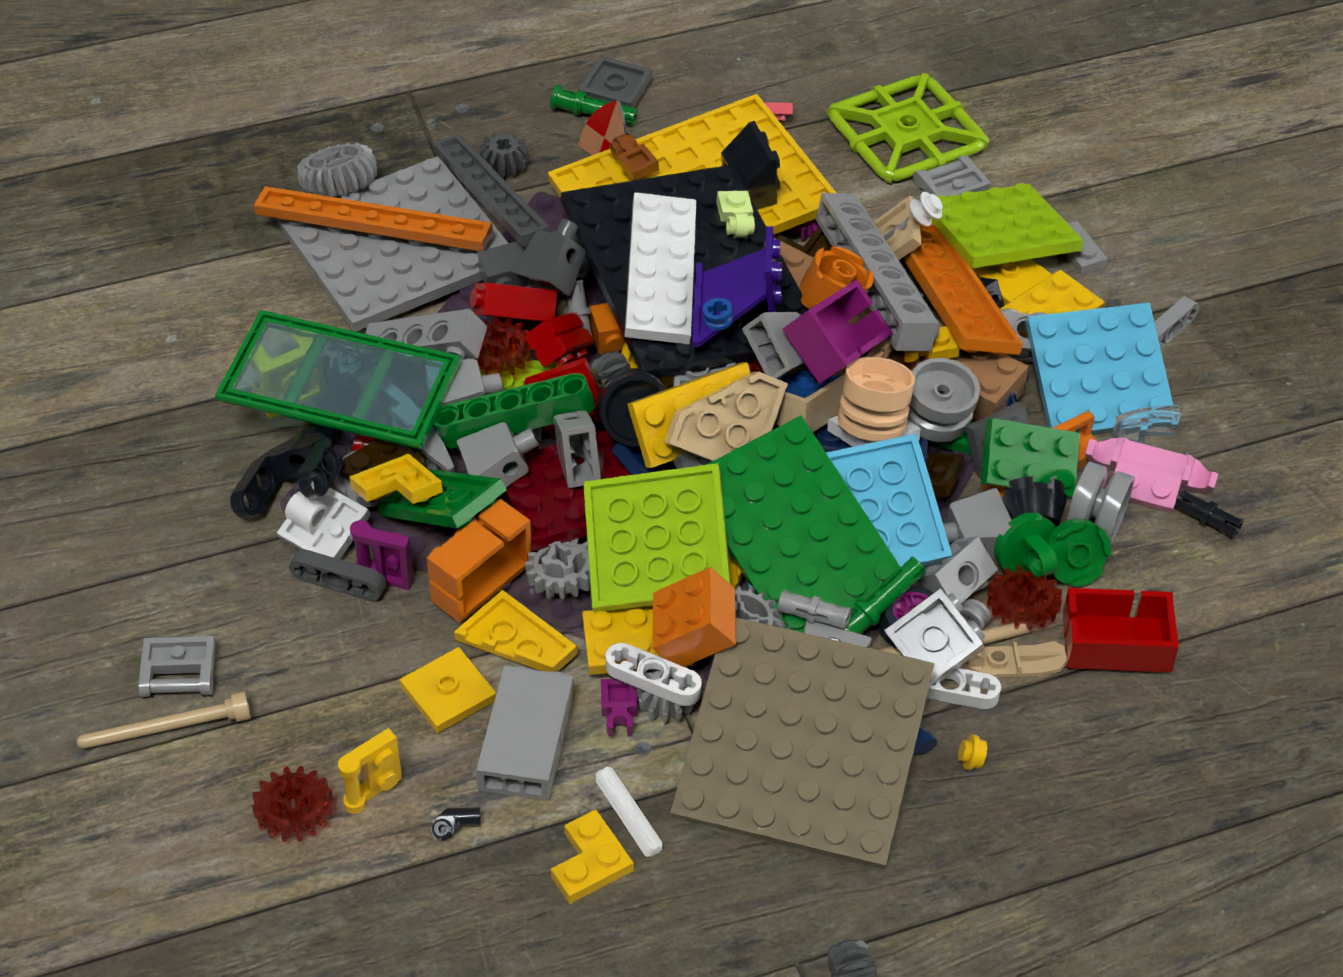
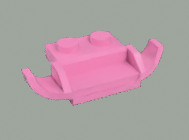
M1111 438L1102 442L1090 439L1085 453L1091 462L1115 471L1114 474L1120 471L1135 476L1129 502L1173 513L1179 488L1194 492L1212 491L1218 477V473L1208 471L1200 461L1189 454L1183 455L1130 441L1127 438Z

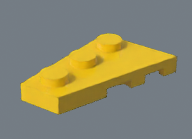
M504 590L499 592L454 631L456 641L540 671L558 672L578 654L577 646Z

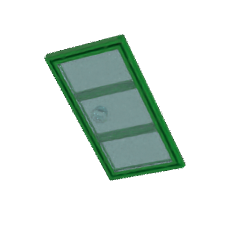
M260 310L215 394V400L422 449L461 365V357L455 354Z

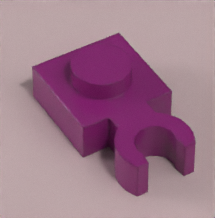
M616 678L601 679L602 716H608L606 720L608 736H613V728L618 724L626 726L627 736H632L634 725L632 715H637L636 687Z

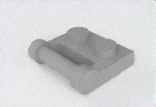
M967 155L957 157L954 162L927 171L921 169L913 173L915 185L918 188H922L925 192L935 194L936 196L959 195L966 191L979 192L991 188V182Z
M214 636L144 638L139 674V696L152 697V693L200 692V695H212L216 648ZM200 673V678L153 679V674Z

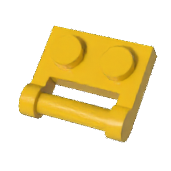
M389 728L342 756L338 761V771L340 776L344 778L346 791L343 803L348 813H361L365 809L368 800L382 791L392 789L402 779L397 737ZM362 772L363 783L359 785L358 775Z

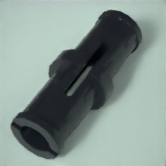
M1185 489L1180 493L1179 496L1182 497V500L1177 498L1174 505L1175 509H1179L1199 519V523L1205 527L1210 525L1233 539L1237 536L1239 532L1236 531V528L1241 529L1244 522L1243 519H1239L1218 508L1217 503L1213 501L1208 503Z

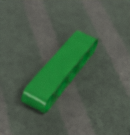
M572 373L441 406L433 425L447 448H458L457 440L498 423H507L513 434L529 428L535 429L554 424V416L558 414L581 410L587 411L589 414L594 410L596 401L585 376L579 373Z

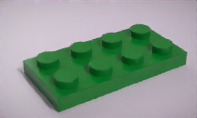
M428 469L441 480L442 493L430 497L425 502L412 504L396 490L376 506L381 516L460 529L471 523L472 517L478 512L495 504L497 497L507 489L500 478Z

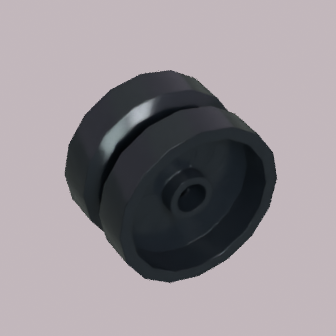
M625 368L613 373L602 384L597 396V412L606 432L617 442L630 447L639 446L627 404L666 390L663 383L653 373L646 372L640 368Z

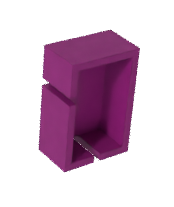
M857 279L782 328L790 344L797 350L807 369L814 375L819 384L893 334L877 309L851 326L848 320L873 304Z

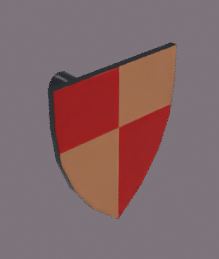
M620 100L604 104L588 119L578 146L590 155L610 149L609 144L613 142L614 138L622 134L629 135L626 133V118L624 117Z

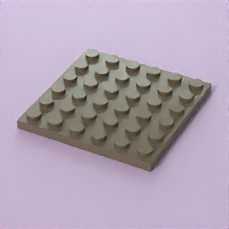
M735 617L736 645L715 653L670 811L671 817L886 869L935 663Z

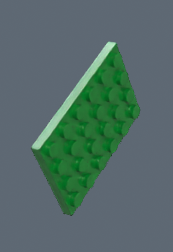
M802 415L706 464L718 463L720 467L728 551L749 585L753 586L755 594L758 595L765 592V601L775 600L776 604L773 609H778L781 593L783 590H787L788 592L813 598L814 595L822 597V601L849 607L852 610L855 607L854 603L858 599L863 598L865 600L900 568L895 557ZM782 612V618L780 619L784 621L785 629L805 632L806 618Z

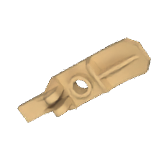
M1055 641L1017 646V642H1013L1012 646L985 647V649L959 668L991 674L996 678L1043 676L1061 672L1067 665L1065 646ZM993 658H999V659H1001L1002 661H1001V662H997V661H994Z

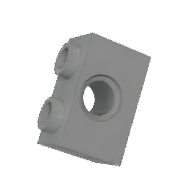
M978 536L955 540L950 545L952 557L942 560V563L926 566L924 569L927 573L917 580L919 586L933 593L941 588L946 596L953 593L962 606L973 592L987 586L989 583L988 579L998 569Z

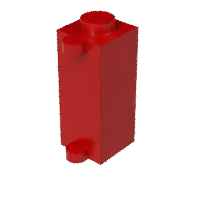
M475 283V287L470 294V306L473 308L472 312L478 316L543 322L555 317L557 290L494 283Z

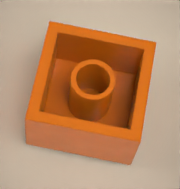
M711 567L653 592L652 649L664 659L685 667L736 645L735 588Z

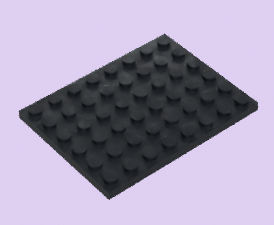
M733 164L561 192L560 202L569 221L579 226L576 237L581 247L585 250V256L623 337L625 334L634 192L696 200L690 343L682 344L624 337L637 367L646 372L653 373L657 378L757 359L742 328L762 313L768 312L767 298L700 347H693L692 343L696 263H702L703 272L766 248V225L751 197L750 201L755 222L753 235H748L747 238H734L733 235L727 234L726 222H721L716 203L717 192L747 191ZM781 255L780 259H776V262H782L783 279L781 282H777V285H781L782 304H776V312H797L802 315L809 308L802 304L801 297L803 295Z

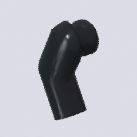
M480 807L446 808L432 822L430 828L432 836L437 840L445 841L451 838L462 826H480Z

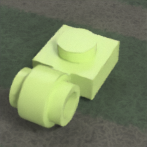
M718 191L716 203L721 222H726L727 234L733 235L734 238H747L748 235H753L755 222L748 191Z

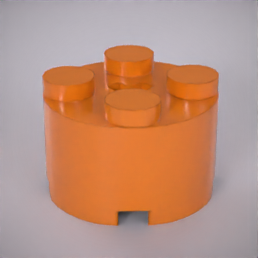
M832 246L830 251H823L824 248L817 251L800 282V291L803 295L801 302L805 307L811 309L856 279L864 291L868 293L874 282V275L871 269L867 272L862 266L865 261L860 256L845 248Z

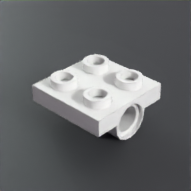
M329 488L324 496L314 499L306 498L300 491L289 500L285 509L287 519L277 531V535L300 550L306 549L340 559L353 541L350 536V525L358 520L367 521L371 513L367 508L332 488Z

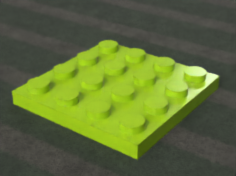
M1018 183L1015 186L1005 188L992 187L979 192L966 191L959 195L937 196L943 205L942 217L940 219L931 217L932 223L971 268L1082 251L1083 239L1030 184Z
M718 463L583 481L591 598L594 613L652 606L653 592L709 567L731 584L721 473Z

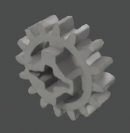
M579 538L571 540V542L561 543L558 541L549 544V547L528 553V561L525 562L526 576L529 586H535L536 593L546 590L547 598H551L557 593L560 599H565L566 593H571L574 597H577L579 589L590 590L588 541L581 545L579 544Z

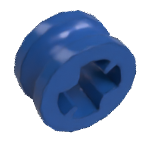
M713 298L704 304V322L708 328L724 330L732 324V305L728 300Z

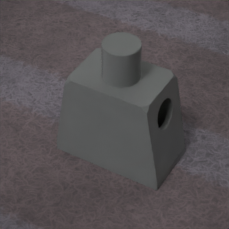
M562 219L555 233L543 230L537 231L511 273L531 287L557 290L558 294L570 296L585 256L584 248L573 241L579 226L567 219Z

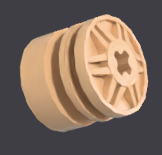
M864 357L848 364L843 385L844 394L841 398L837 418L841 428L855 437L869 441H882L903 435L909 413L908 405L911 402L915 382L912 371L903 364L880 357Z

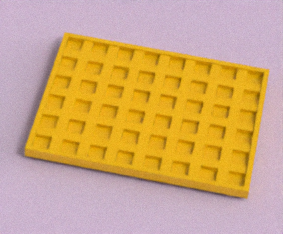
M758 94L636 139L638 146L644 144L659 162L658 171L640 179L720 167L721 152L749 122L755 121L760 131L766 133L769 147L772 151L775 150L780 159V168L777 169V176L780 181V190L777 191V204L757 209L765 225L773 226L774 235L815 219L822 193H836ZM610 149L548 172V180L559 197H561V192L632 181L619 165L618 160L613 157Z

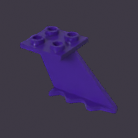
M766 226L765 249L703 272L702 263H696L693 347H700L722 331L712 330L704 322L703 306L713 298H724L731 303L733 322L766 298L768 312H776V304H782L781 285H777V282H781L783 279L782 262H776V259H780L781 256L780 239H774L773 226Z

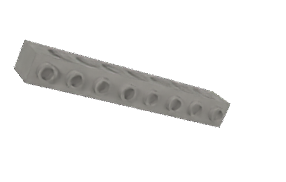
M822 193L816 221L832 246L852 251L865 261L862 266L867 272L871 269L874 275V282L867 295L873 304L869 308L872 312L877 309L892 330L893 334L887 338L895 351H931L934 339L939 334V322L930 311L927 303L923 300L916 286L907 275L906 270L898 261L895 253L889 247L857 195Z

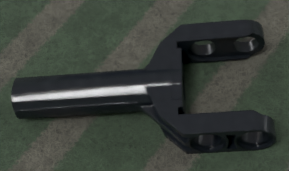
M337 375L333 378L314 408L348 416L361 395L359 383L347 375ZM305 422L295 437L270 449L253 461L230 496L233 512L240 518H247L260 513L282 479L287 480L298 477L299 489L308 499L324 496L345 464L343 459L338 456L337 450L331 445V441L338 429ZM257 475L259 476V478H260V480H261L262 489H261L260 486L258 485ZM310 477L314 483V490L310 484ZM244 495L248 500L249 509L246 507L244 503Z

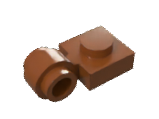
M622 134L614 138L613 142L609 144L613 157L618 160L619 165L632 181L659 170L658 160L644 144L638 146L632 134Z

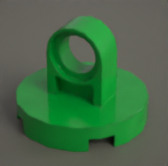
M1036 512L1024 513L1012 519L1008 523L1011 528L1006 531L1004 536L999 533L996 538L994 556L997 563L1009 575L1015 577L1030 576L1032 574L1036 577H1043L1055 573L1058 567L1057 558L1052 547L1046 542L1049 535L1056 528L1049 519Z
M1075 518L1064 521L1052 531L1046 540L1054 550L1057 558V571L1051 575L1060 582L1070 584L1071 586L1079 587L1086 585L1101 576L1104 571L1102 567L1105 564L1106 558H1110L1111 555L1110 539L1102 528L1087 519Z

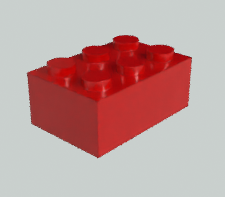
M1068 587L1063 609L1067 668L1172 672L1179 649L1173 593L1141 591L1135 617H1129L1135 597L1134 590Z

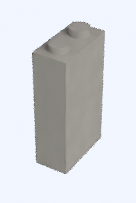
M504 665L476 769L478 791L545 801L550 800L574 699V675H567L557 671L532 670L523 666L512 667Z

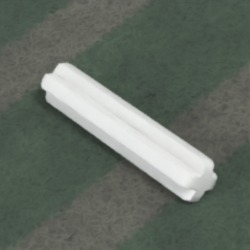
M605 767L603 770H599L596 773V783L643 854L649 858L659 854L662 851L663 845L661 839L613 768Z

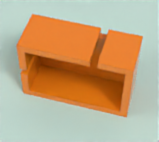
M500 499L491 507L484 509L479 514L477 522L473 520L466 527L458 529L454 536L442 546L434 548L427 557L431 602L461 623L526 569L525 562L528 561V553L532 552L530 520Z

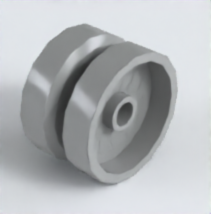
M932 358L919 363L912 370L915 382L911 402L908 405V421L921 428L920 437L923 439L946 442L961 437L966 432L965 427L971 423L973 411L979 399L980 386L977 377L968 367L946 358Z
M1088 462L1073 493L1067 521L1080 518L1093 522L1094 518H1096L1094 524L1105 531L1110 539V545H1112L1123 521L1133 490L1135 476L1117 471L1112 475L1107 488H1105L1108 477L1107 468L1093 462Z

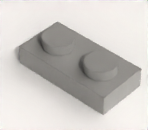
M1079 222L1069 223L1072 229L1083 239L1082 251L1064 253L1063 255L1081 276L1106 268L1108 258Z

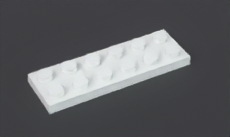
M634 192L624 337L682 344L690 343L696 200Z

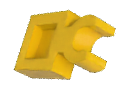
M947 326L939 327V334L934 339L931 351H904L903 359L904 362H913L920 356H925L927 360L932 358L949 359L959 357L960 347Z

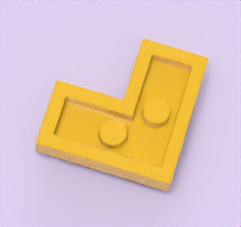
M410 454L349 477L351 488L366 502L381 499L384 495L397 490L412 504H415L417 502H425L430 497L443 492L441 480Z
M596 809L564 825V833L578 852V855L551 868V878L569 904L634 871V862Z

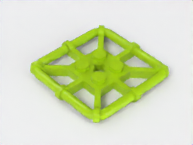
M928 73L911 76L885 86H873L870 91L837 103H832L827 110V116L848 140L852 151L859 153L874 172L884 179L885 183L892 184L893 181L910 178L915 171L921 169L927 171L954 162L957 157L963 155L971 156L977 154L980 151H985L989 145V138L965 112V107L962 103L955 101ZM917 87L912 98L896 103L891 95ZM928 88L943 106L930 110L922 101L925 90ZM873 101L883 106V108L874 111L858 108ZM949 117L957 119L966 130L945 126L940 120ZM844 118L871 124L875 130L858 135ZM944 139L967 145L941 153L933 142ZM883 140L890 145L893 153L887 167L868 147L869 145ZM920 147L928 156V159L897 169L902 153Z

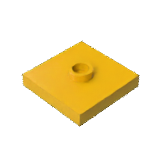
M1032 259L972 268L976 275L980 277L998 280L1005 305L1052 275Z
M459 647L399 679L401 689L437 734L494 703L496 697L495 690Z

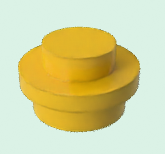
M971 734L967 740H962L958 751V760L962 761L965 770L971 771L973 768H982L987 754V742L980 740L979 736Z

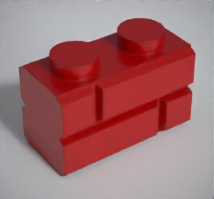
M577 312L544 320L525 336L531 349L536 350L535 355L541 365L546 367L552 364H556L558 367L585 357L588 354L586 348L591 346L594 341L587 328L583 329L584 323Z

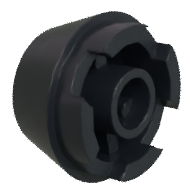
M1027 476L1009 481V488H1004L1002 500L1011 520L1024 513L1036 512L1049 519L1057 527L1060 524L1068 496L1064 493V484L1058 479L1050 477L1049 483L1034 482V476Z

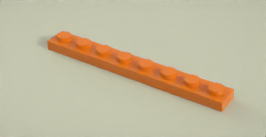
M267 186L263 188L253 205L255 215L476 251H483L493 233L492 222Z

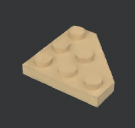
M752 372L675 411L664 443L712 462L772 430L788 383L762 372Z

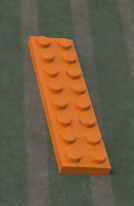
M933 223L930 226L920 224L921 245L915 251L905 255L903 259L960 349L969 353L983 351L999 356H1005L1006 354L1020 355L1023 346L1022 341L973 269Z

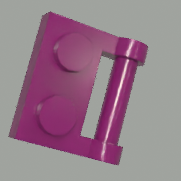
M364 520L353 522L349 529L351 539L355 541L357 556L355 564L378 571L385 577L389 586L410 590L414 582L410 537L396 532H386L370 528L369 523ZM369 545L373 546L375 564L370 558Z

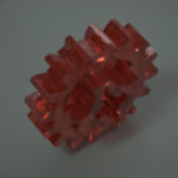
M495 317L494 323L490 324L487 320H482L487 329L478 359H475L478 362L479 370L484 369L485 375L497 372L502 377L505 371L514 375V368L516 367L525 369V361L532 360L531 352H533L525 339L529 330H523L522 323L512 325L510 318L504 323L500 322L498 317Z
M1020 565L1017 566L1016 572L1004 568L1003 576L995 574L993 582H989L987 606L992 607L991 614L993 616L1002 615L1001 623L1014 622L1015 629H1018L1021 624H1025L1028 630H1032L1033 624L1036 623L1044 628L1047 620L1054 622L1056 614L1060 613L1062 589L1056 588V579L1046 580L1047 575L1036 577L1029 570L1023 571Z
M286 766L284 767L283 775L279 776L272 771L270 772V782L263 780L259 782L260 792H253L254 804L252 809L254 818H257L259 829L267 828L268 837L272 838L277 833H281L282 842H286L290 835H295L299 842L302 841V833L304 832L315 836L316 825L326 827V816L333 814L332 790L328 788L327 779H318L316 770L311 771L307 775L304 773V767L299 766L296 773H291L289 767ZM291 799H294L295 808L291 806Z

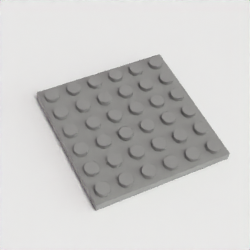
M439 156L375 179L368 183L365 188L357 189V192H350L347 195L336 197L491 222ZM277 218L279 228L355 332L368 327L369 323L381 322L482 281L477 256L479 251ZM493 223V233L484 250L508 244Z

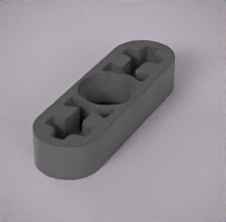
M306 549L299 550L289 565L290 572L301 581L367 601L378 600L387 585L385 577L374 569Z

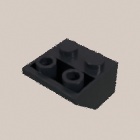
M752 121L721 152V166L734 165L757 209L777 204V191L780 190L777 169L780 168V159L775 150L772 151L769 147L766 133L764 131L761 132L755 121Z

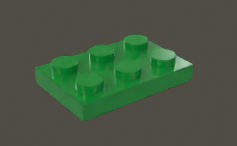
M997 418L986 419L981 485L1008 489L1009 481L1013 479L1034 476V482L1049 483L1051 477L1060 480L1064 484V493L1068 496V499L1072 498L1076 488L1080 433Z

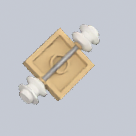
M921 193V202L908 196L874 221L898 260L908 253L915 251L921 245L920 224L930 226L932 223L931 217L935 219L942 217L943 205L935 194Z

